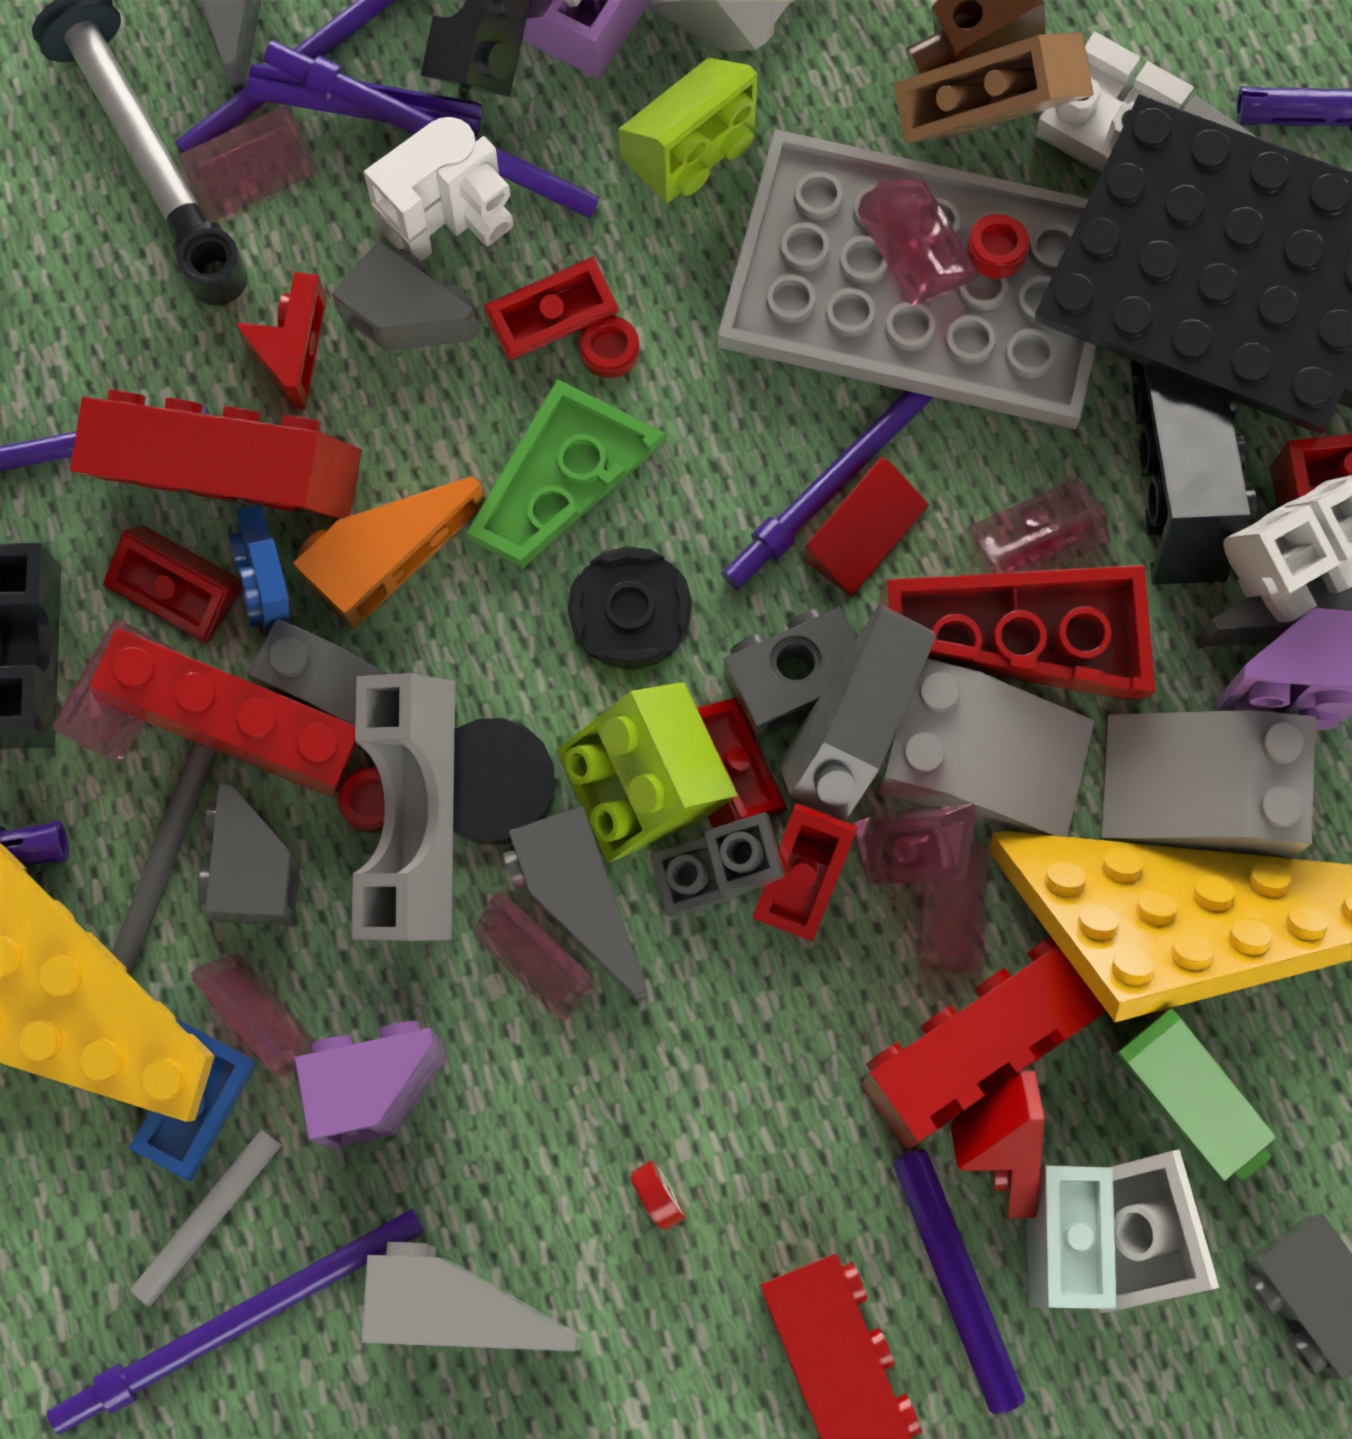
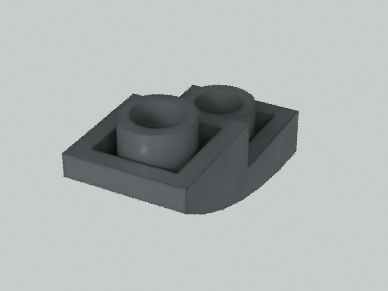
M766 812L704 831L705 837L651 854L666 915L672 918L716 905L785 877L769 815Z

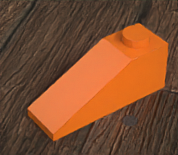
M473 476L339 519L327 531L321 529L308 537L300 547L298 558L293 562V565L302 582L354 631L480 511L485 502L482 485Z

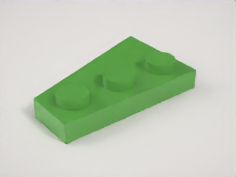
M557 379L466 532L468 540L524 568L666 443V433Z

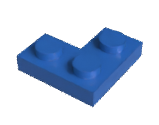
M261 504L237 509L239 532L230 533L228 536L236 570H240L244 590L242 594L250 628L262 626L266 639L276 619L290 624L289 597L274 538L270 539Z
M176 1018V1022L187 1033L194 1034L215 1055L196 1120L185 1122L149 1111L129 1149L178 1176L192 1181L258 1062Z

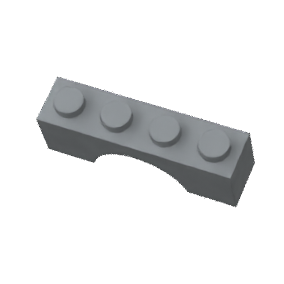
M413 673L356 676L355 742L367 751L378 769L384 791L385 816L381 838L373 856L362 868L353 873L352 940H451L455 730L454 680Z

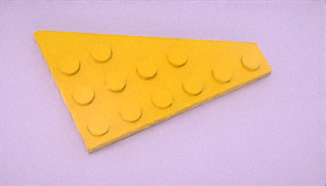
M1013 831L992 833L989 848L990 855L1114 1022L1352 960L1351 864Z
M0 843V1063L185 1122L195 1121L215 1055L194 1034L187 1033L176 1022L175 1016L160 1001H155L126 972L128 969L91 932H85L75 922L73 914L59 900H53L25 872L27 868Z

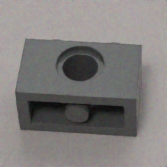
M840 607L824 614L820 608L806 611L787 624L788 630L768 639L765 638L764 634H756L745 638L730 649L731 655L724 658L723 674L755 740L807 718L856 640ZM798 658L805 661L812 672L802 680H790L785 678L777 667L786 659Z

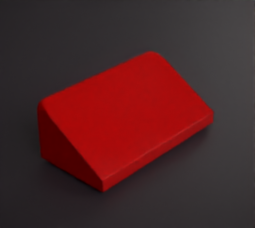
M594 256L483 305L484 317L509 361L620 312Z
M881 457L805 546L803 560L850 597H853L924 513L929 504L892 463Z
M144 525L123 530L102 584L205 643L209 642L243 589L240 578Z
M735 697L696 707L738 795L708 817L712 827L723 826L764 812L768 813L769 818L787 811L788 808Z

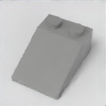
M926 659L894 734L879 794L1029 833L1068 837L1095 720L981 672Z
M1255 710L1108 715L1100 840L1285 858L1296 857L1312 844L1316 716Z
M387 1242L386 1256L367 1255L361 1343L556 1351L582 1350V1335L458 1264L436 1258L437 1246H429L426 1243Z

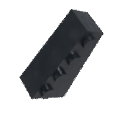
M1130 359L1136 424L1148 423L1147 425H1142L1139 437L1141 475L1151 476L1147 493L1148 509L1145 510L1147 536H1160L1155 560L1150 564L1152 585L1226 582L1232 566L1225 554L1224 539L1245 529L1247 525H1253L1257 512L1255 490L1252 486L1245 487L1242 473L1246 465L1245 438L1242 434H1235L1233 426L1237 401Z

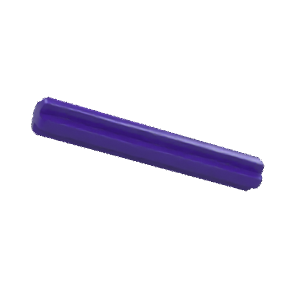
M256 63L250 68L247 90L249 97L252 99L389 123L333 95L327 100L305 89L304 81L273 66ZM362 82L437 119L445 117L461 119L470 126L475 137L480 131L482 105L478 102Z
M916 1149L898 1156L893 1161V1168L988 1409L993 1414H1003L1014 1410L1025 1403V1395L929 1154L924 1149Z

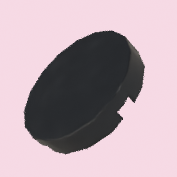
M629 546L602 552L591 560V564L582 571L581 575L578 574L571 585L567 608L574 637L587 654L609 667L636 670L656 665L675 652L689 631L692 614V598L687 580L677 568L676 570L671 563L665 560L664 556L651 549Z
M505 718L476 719L454 730L453 832L458 837L480 845L507 844L512 842L509 834L510 830L542 820L547 816L555 795V768L542 740L526 726Z

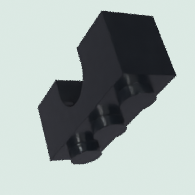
M466 0L462 8L453 16H433L420 76L464 89L510 97L531 0Z
M41 542L0 544V749L55 747L61 566Z

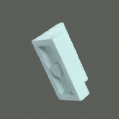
M1040 1167L1036 1218H1027L1028 1308L1116 1309L1113 1168Z

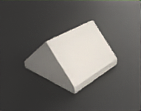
M1180 1149L1109 1167L1113 1168L1116 1309H1098L1099 1314L1219 1288Z

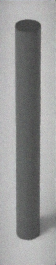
M193 743L112 951V954L128 969L126 972L130 976L217 753L215 750L201 744Z

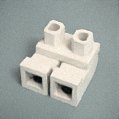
M1094 31L1085 45L1094 95L1046 109L1039 118L1036 137L1101 173L1138 94L1183 110L1190 100L1194 87L1147 61L1136 77L1132 89L1124 101L1121 102L1133 83L1141 57Z
M445 117L429 123L364 171L369 197L372 201L371 206L376 227L398 251L404 249L414 255L420 262L432 254L429 236L444 224L456 236L469 228L486 247L490 246L514 226L513 216L503 206L510 197L509 185L499 175L496 148L485 136L475 142L474 132L461 119Z
M1352 475L1325 481L1306 495L1286 503L1265 515L1255 524L1224 539L1225 554L1230 565L1240 578L1237 581L1246 597L1261 596L1265 605L1278 622L1296 620L1317 606L1306 584L1321 576L1330 594L1340 593L1352 587Z

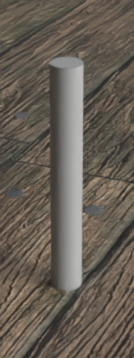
M263 1129L257 1133L131 1287L130 1291L135 1297L148 1306L155 1302L282 1144Z

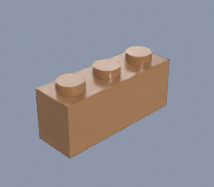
M1082 32L1036 35L893 83L905 143L956 137L1094 95Z

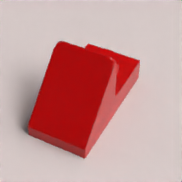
M294 272L290 294L283 293L281 295L278 306V327L248 323H237L236 327L245 347L294 408L306 410L327 297L319 275Z
M796 803L778 848L785 877L764 886L752 919L813 942L858 827Z
M1020 1071L959 1114L951 1123L957 1168L962 1171L990 1170L993 1191H1004L1008 1219L1036 1218L1045 1117L1035 1071Z

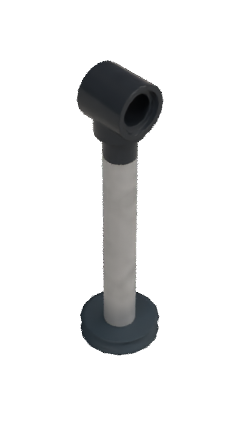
M54 0L39 13L32 26L33 39L40 45L41 53L48 60L60 63L76 60L176 239L172 245V251L194 296L199 301L208 305L220 306L234 301L242 294L247 285L248 274L235 241L229 234L224 232L217 222L207 221L108 46V43L117 34L121 25L120 12L113 6L112 0ZM211 262H226L217 273L210 275L201 274L203 268Z

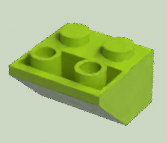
M708 57L618 129L620 157L666 204L680 193L684 196L692 195L706 182L712 167L725 157L729 160L738 158L753 142L756 119L757 72L750 65Z
M685 682L630 691L556 750L579 802L584 807L589 824L607 863H611L699 824L738 796Z

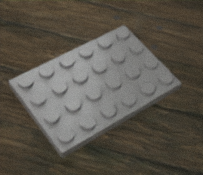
M774 129L718 331L717 347L1076 430L1082 413L1096 346L1035 322V312L1089 199ZM1005 214L1011 216L1023 224L1029 235L1030 244L1023 266L1018 272L1006 278L995 279L983 276L975 271L967 260L966 245L969 232L979 219L987 215Z

